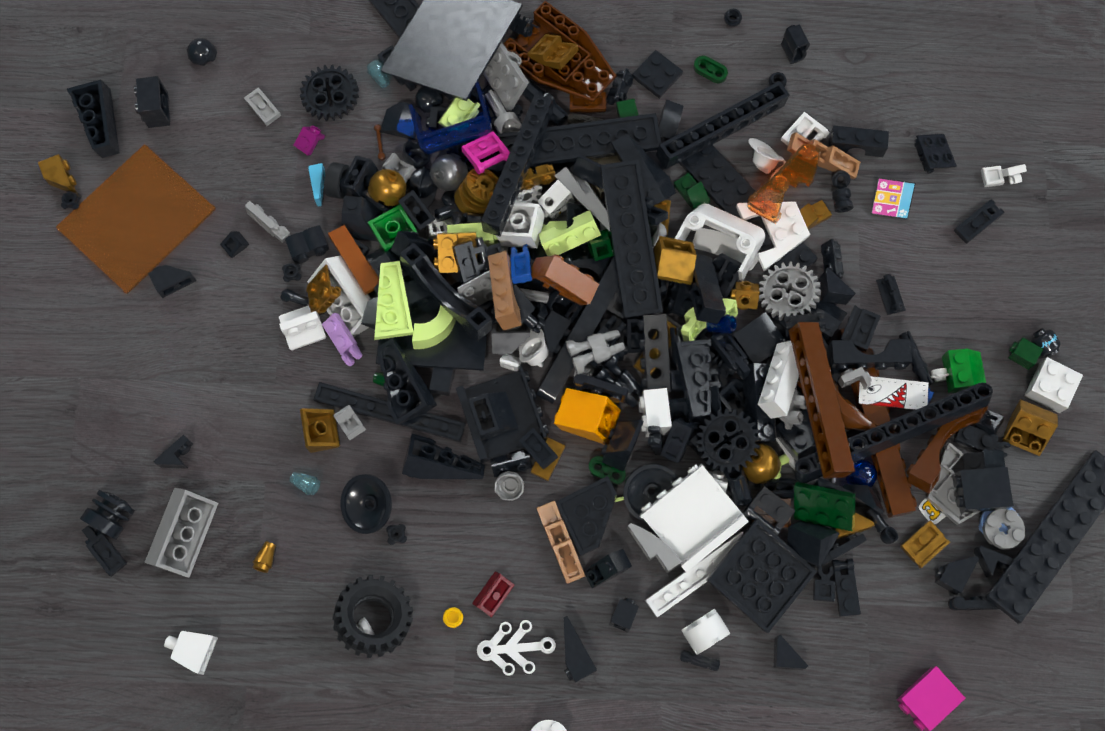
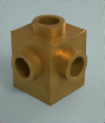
M749 281L736 282L735 289H731L730 299L736 300L737 308L741 310L748 308L757 309L760 293L759 284Z

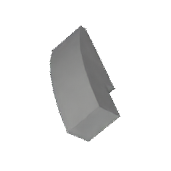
M632 523L628 525V531L647 559L650 561L656 557L666 573H669L682 563L677 555L654 534Z

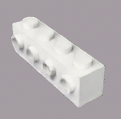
M791 341L776 345L758 402L760 408L771 419L787 416L799 378Z

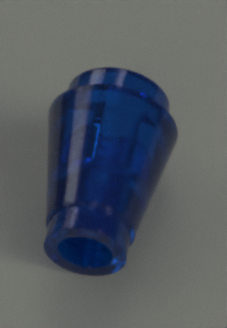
M729 314L724 315L718 324L706 323L709 332L729 334L735 331L737 326L735 317Z

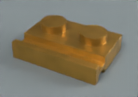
M930 520L900 547L920 569L945 548L950 541L944 537V534Z

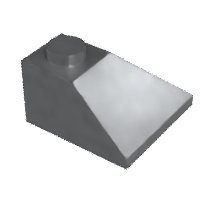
M496 322L492 325V354H512L530 337V328L522 323L519 328L514 327L503 331L499 323Z

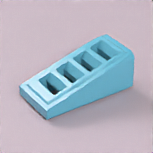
M320 163L308 167L314 199L318 206H322L325 168Z

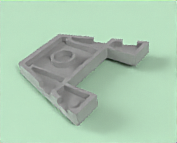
M949 443L945 447L940 461L941 472L939 481L930 494L927 495L926 499L958 525L979 512L960 513V508L956 505V496L958 494L957 488L953 485L955 472L952 470V467L963 456V453Z

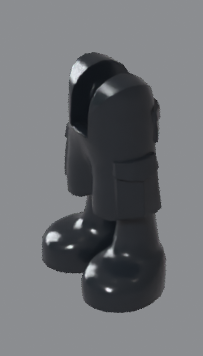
M616 353L610 356L608 360L601 362L602 366H598L593 371L591 377L627 388L628 397L626 404L634 408L638 402L631 393L634 392L637 396L641 397L644 389H642L635 377L627 369L621 370L618 367L619 355ZM606 369L616 376L615 380L608 374Z

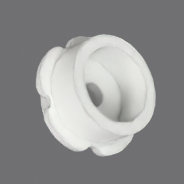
M947 368L931 370V378L935 382L946 381V377L949 376Z

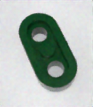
M704 55L697 57L694 61V71L697 74L718 84L723 83L727 79L728 70L723 64Z
M601 456L593 457L590 460L589 471L593 476L599 479L609 476L612 484L615 486L624 482L626 477L625 470L623 472L602 463L603 457ZM600 464L602 469L596 470L595 465ZM618 473L620 477L618 479H614L612 477V474Z

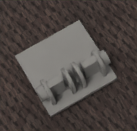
M490 270L457 287L458 293L478 306L493 299Z

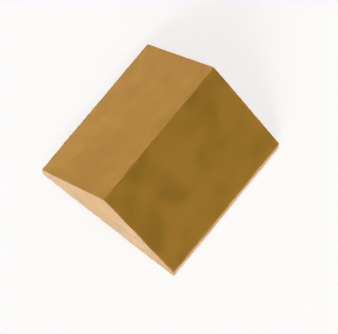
M300 409L305 446L310 453L340 447L336 419L333 416L335 414L334 410Z

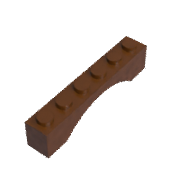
M988 406L939 426L937 434L929 438L927 448L920 451L916 464L912 463L907 471V474H909L908 483L930 494L940 478L939 455L945 442L958 430L978 423L987 411Z

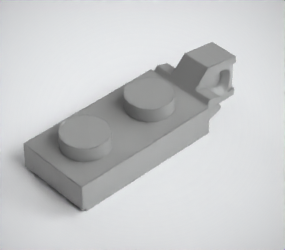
M249 201L245 205L247 214L282 243L286 237L290 236V232L286 227L279 226L277 221L272 216H267L258 204L254 205Z

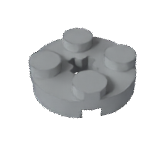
M995 510L987 516L983 523L982 530L985 539L999 549L1013 548L1025 538L1023 520L1014 510ZM1001 524L1008 527L1007 534L1003 531L1000 532Z

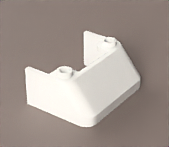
M699 205L687 215L675 239L685 241L691 230H700L704 224L738 239L736 243L737 249L746 255L738 270L739 280L743 281L765 240L764 230L712 205Z

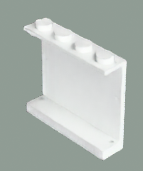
M702 464L692 466L687 471L688 475L685 478L679 477L676 479L669 491L663 490L656 496L658 500L653 504L647 503L642 507V513H640V517L648 523L657 536L677 555L682 562L681 567L685 572L689 571L749 522Z

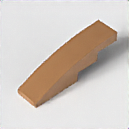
M797 132L791 134L787 151L834 173L844 170L848 172L850 178L855 179L857 177L861 163L857 159L835 146L827 147L816 139L808 140Z
M553 500L536 507L566 583L568 584L585 577L555 501Z

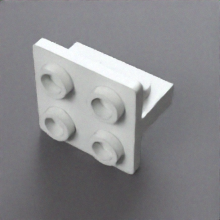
M309 305L279 316L281 331L285 335L291 351L326 339L319 314L316 311L311 313Z

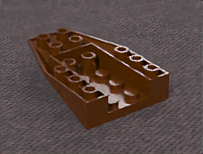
M545 0L533 12L534 21L532 24L539 26V28L533 27V33L530 37H524L520 34L515 40L509 38L504 43V46L508 51L517 54L521 58L522 63L519 68L524 75L546 86L594 102L616 78V74L588 33ZM545 34L561 36L562 42L578 44L579 51L562 69L545 66L531 59L527 54Z

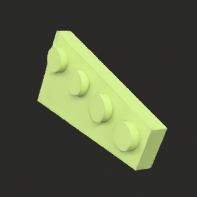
M400 261L381 263L374 340L413 335Z

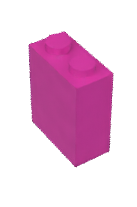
M935 666L924 673L896 700L900 703L898 705L899 708L906 715H911L914 719V725L920 731H932L966 698L942 671Z

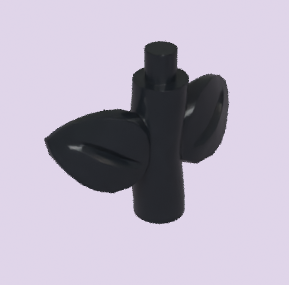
M447 191L442 195V201L445 206L435 209L434 214L437 222L452 218L453 224H462L461 221L464 213L458 209L455 203V193Z

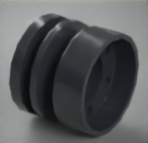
M98 490L96 494L104 498L103 501L100 502L93 498L92 502L98 506L97 510L87 508L80 519L117 540L124 529L117 523L118 520L121 519L128 522L130 519L122 515L123 512L127 511L133 515L135 510L131 508L128 502L116 495Z

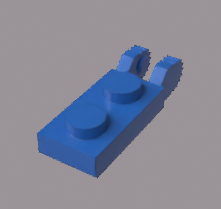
M527 244L523 245V252L518 253L516 247H511L510 261L513 284L532 281L531 258Z

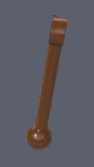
M376 124L374 130L377 133L378 158L383 161L386 156L382 149L381 126Z

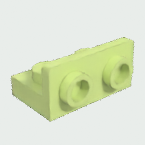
M454 98L438 123L455 136L461 133L464 134L470 126L468 125L469 121L478 115L480 104L478 102L473 103L469 99L464 101Z

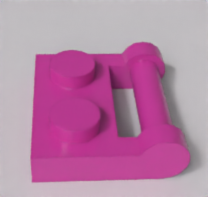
M494 131L462 146V152L478 174L485 172V169L503 160L507 161L510 151ZM497 151L500 152V154H498V155H496V156H494V157H492V158H490V159H488V160H486V161H484V162H482V163L480 162L481 159H483V158H485V157H487V156H489V155H491V154H493V153H495V152H497Z

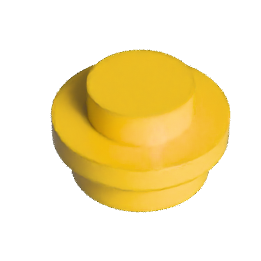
M448 608L443 614V621L448 627L456 628L461 625L463 614L458 608Z

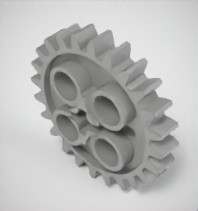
M783 262L782 268L774 265V272L768 269L769 276L763 275L764 281L759 282L760 287H762L759 288V294H761L759 295V301H762V308L766 307V313L772 311V318L779 315V321H781L783 317L804 315L805 312L811 314L810 308L816 309L815 302L820 301L818 296L821 295V290L819 289L820 282H817L818 277L813 276V270L807 272L806 265L801 269L800 263L793 267L792 262L787 267ZM781 279H787V280H788V281L785 282V283H780V282H779V280H781ZM799 284H805V285H806V286L803 287V288L797 287V285H799ZM774 296H781L779 300L773 299ZM794 300L800 301L797 305L791 304Z

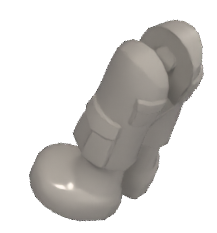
M613 330L606 333H596L587 336V341L585 342L565 341L571 357L584 350H592L590 353L572 358L576 373L583 374L585 366L593 360L598 364L624 350V342L610 347L608 345V341L621 336L619 331Z

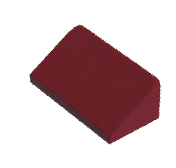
M495 571L472 604L492 618L515 584Z

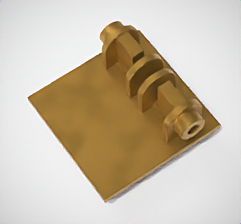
M325 265L317 273L306 288L311 313L314 311L318 312V314L325 313L332 303L335 302V299L341 295L340 287L331 286L328 265Z

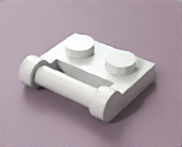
M804 112L782 136L781 141L788 146L791 134L797 132L807 138L815 130L817 135L813 139L820 142L829 135V131Z

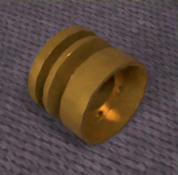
M472 169L455 192L454 199L458 209L463 213L484 214L499 178L487 169L481 174Z

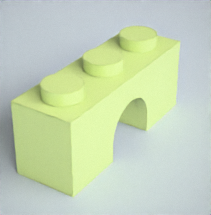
M590 210L574 217L573 224L567 229L557 230L556 226L538 234L547 256L560 255L601 236Z

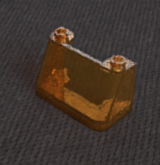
M804 144L781 162L749 196L747 202L748 209L776 224L781 218L782 213H780L784 194L788 190L789 185L796 188L798 184L806 183V186L809 187L813 183L822 149L812 144Z

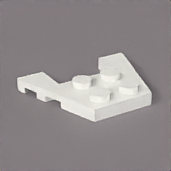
M796 202L738 203L736 205L738 213L743 220L761 216L774 245L773 249L758 253L757 255L763 271L770 268L771 265L779 261L785 254L792 251L810 236Z

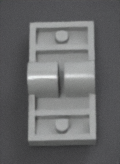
M501 42L483 75L496 92L506 110H512L529 81L519 68L522 63L521 58L517 54L508 51Z

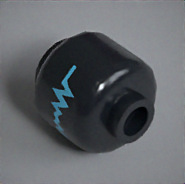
M1042 328L1033 333L1034 337L1031 342L1043 349L1040 356L1047 358L1059 352L1061 342L1053 330H1044Z

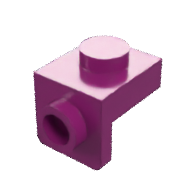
M313 125L311 127H303L293 146L306 155H311L318 141L323 140L325 135L320 133L321 130Z

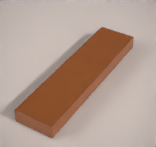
M343 225L329 232V238L364 294L367 295L374 291V287L379 284V279L346 226Z

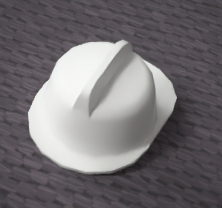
M754 138L748 140V143L754 149L753 163L762 172L769 174L779 161H784L766 143Z
M531 329L530 337L519 346L521 362H527L531 366H544V360L547 358L549 350L545 343L542 329H540L539 334Z

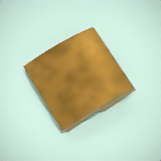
M545 34L527 54L538 63L551 68L562 69L579 49L578 44L562 42L561 36Z

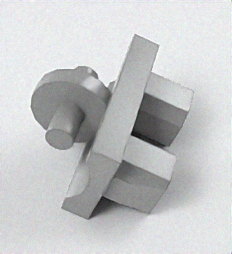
M796 389L787 416L779 417L785 423V428L790 430L793 424H801L803 421V414L799 410L807 409L804 396L799 395Z

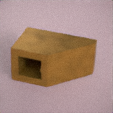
M58 154L38 162L43 178L49 185L67 192L77 193L75 189L77 183L73 175L69 173L71 167L67 159L63 160Z

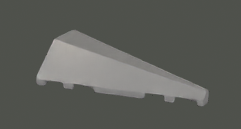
M567 167L554 175L610 231L607 210L587 181L573 175Z

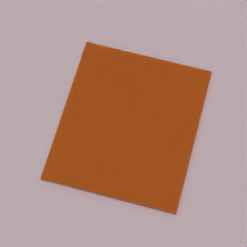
M144 144L79 205L78 209L73 210L61 221L56 228L111 278L124 293L128 294L210 216L216 208Z

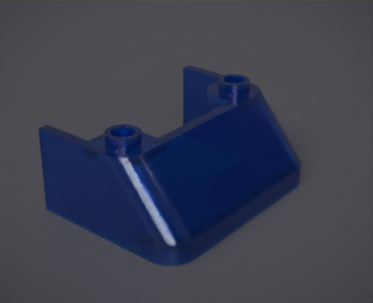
M476 82L475 85L483 111L479 112L475 118L439 130L429 129L423 131L420 117L412 104L408 105L418 143L424 153H435L490 133L492 118L479 82Z

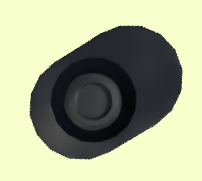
M423 167L412 173L406 195L413 190L427 208L433 203L437 186L431 179V169Z

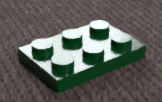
M796 482L794 485V519L853 531L855 527V493Z

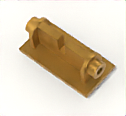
M552 164L535 167L537 174H533L532 168H530L520 190H529L536 185H547L556 180Z

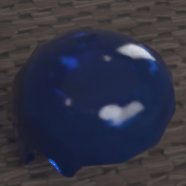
M862 459L854 463L855 471L846 476L848 484L872 487L877 480L878 473L872 463Z

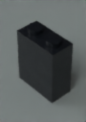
M1008 467L959 470L955 473L953 485L957 488L956 505L960 508V513L995 511L1014 507Z

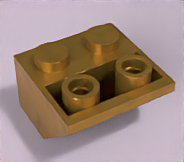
M659 236L653 248L658 279L691 285L697 256L693 242Z
M1020 399L1010 417L1003 441L1040 456L1058 426V416L1053 412Z

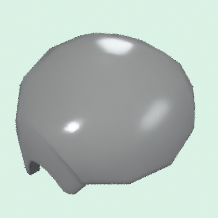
M507 471L497 477L494 491L502 500L513 501L518 499L524 492V481L516 472Z

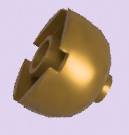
M382 169L371 178L368 192L374 201L378 202L380 200L385 202L384 205L395 206L400 204L398 201L405 196L406 182L400 173L391 169Z
M757 443V445L761 446V449H755L758 456L752 455L751 458L754 463L747 461L748 468L743 467V470L749 481L755 484H764L778 475L781 462L778 454L771 446Z

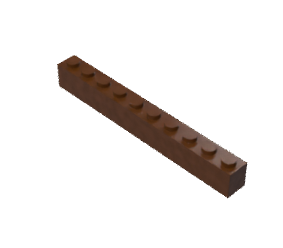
M845 328L840 329L837 333L838 340H840ZM868 347L866 352L858 349L862 353L874 355L872 348ZM875 368L864 370L872 377H879V370H875ZM858 380L851 384L858 410L878 426L890 421V408L888 406L860 404V381ZM900 443L871 455L888 518L911 514L916 511L915 507H917L916 499L910 491L911 484L908 483V477L905 474L906 464L899 453Z

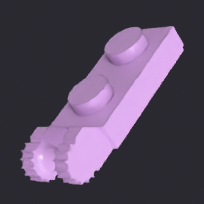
M333 313L322 323V326L340 355H342L341 358L347 366H352L355 363L353 357L360 359L362 353L339 313Z

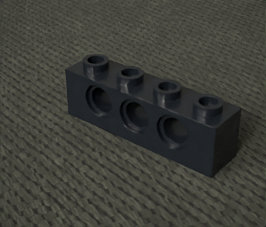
M667 314L641 315V319H638V330L642 332V339H639V349L643 350V358H640L641 370L644 369V377H641V387L645 390L667 388V392H671ZM654 328L657 331V336L654 339H650L648 332ZM652 348L658 350L656 358H650L649 356ZM657 367L659 369V375L655 378H652L650 375L651 369Z

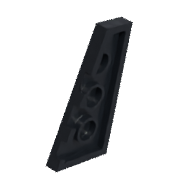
M711 339L676 342L674 344L690 419L708 417L711 414V390H709V382L711 381V373H709V363H711L709 347L711 346Z

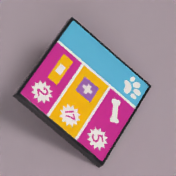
M878 177L871 214L908 219L916 183Z

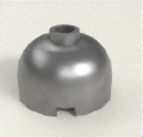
M453 153L441 155L433 162L430 175L433 183L439 189L445 191L457 190L468 174L467 165L465 162H462L459 155Z

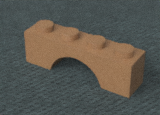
M507 251L488 256L495 318L503 331L521 326L520 309L512 285L510 257Z

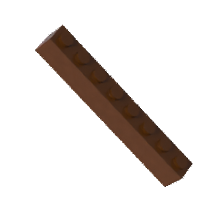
M798 322L789 329V335L823 478H844L853 473L855 468L840 412V405L837 400L831 368L829 367L826 355L827 352L822 339V332L819 322Z

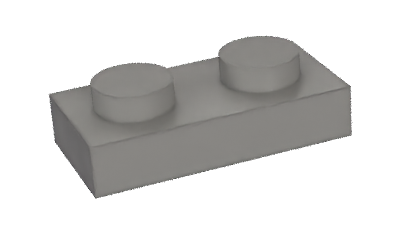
M259 87L244 97L247 104L266 126L281 116L280 112Z

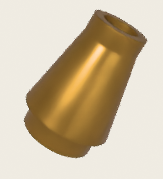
M264 542L263 547L253 560V568L255 570L268 573L269 569H272L275 544Z

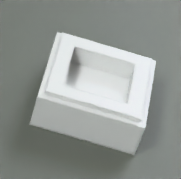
M1001 166L981 169L984 187L999 186L1005 183Z

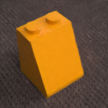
M566 388L565 393L561 397L559 410L555 414L554 424L563 431L605 445V443L609 444L611 441L608 437L611 429L616 427L621 409L607 396Z

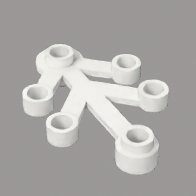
M524 620L506 645H498L504 635L512 631L511 624L503 622L500 625V630L490 641L485 640L478 645L477 654L484 661L492 660L503 669L505 675L511 676L515 672L514 665L506 663L498 655L506 653L523 667L525 673L532 674L535 671L534 663L527 661L518 652L541 650L545 654H550L555 650L556 643L552 638L545 637L541 642L517 644L532 629L531 622ZM524 623H528L530 625V628L528 630L522 629V625ZM503 625H509L510 629L508 632L502 631ZM549 641L552 644L550 649L544 648L545 642ZM485 647L491 648L489 654H484L483 649ZM532 664V671H526L525 666ZM506 666H512L513 671L511 673H506Z

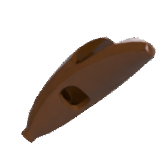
M833 379L845 429L864 431L877 427L878 425L873 423L849 400L841 396L838 385ZM797 381L796 385L801 395L804 396L802 385Z

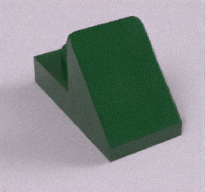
M689 173L674 182L673 186L692 210L701 204H710L703 183L701 181L697 183Z

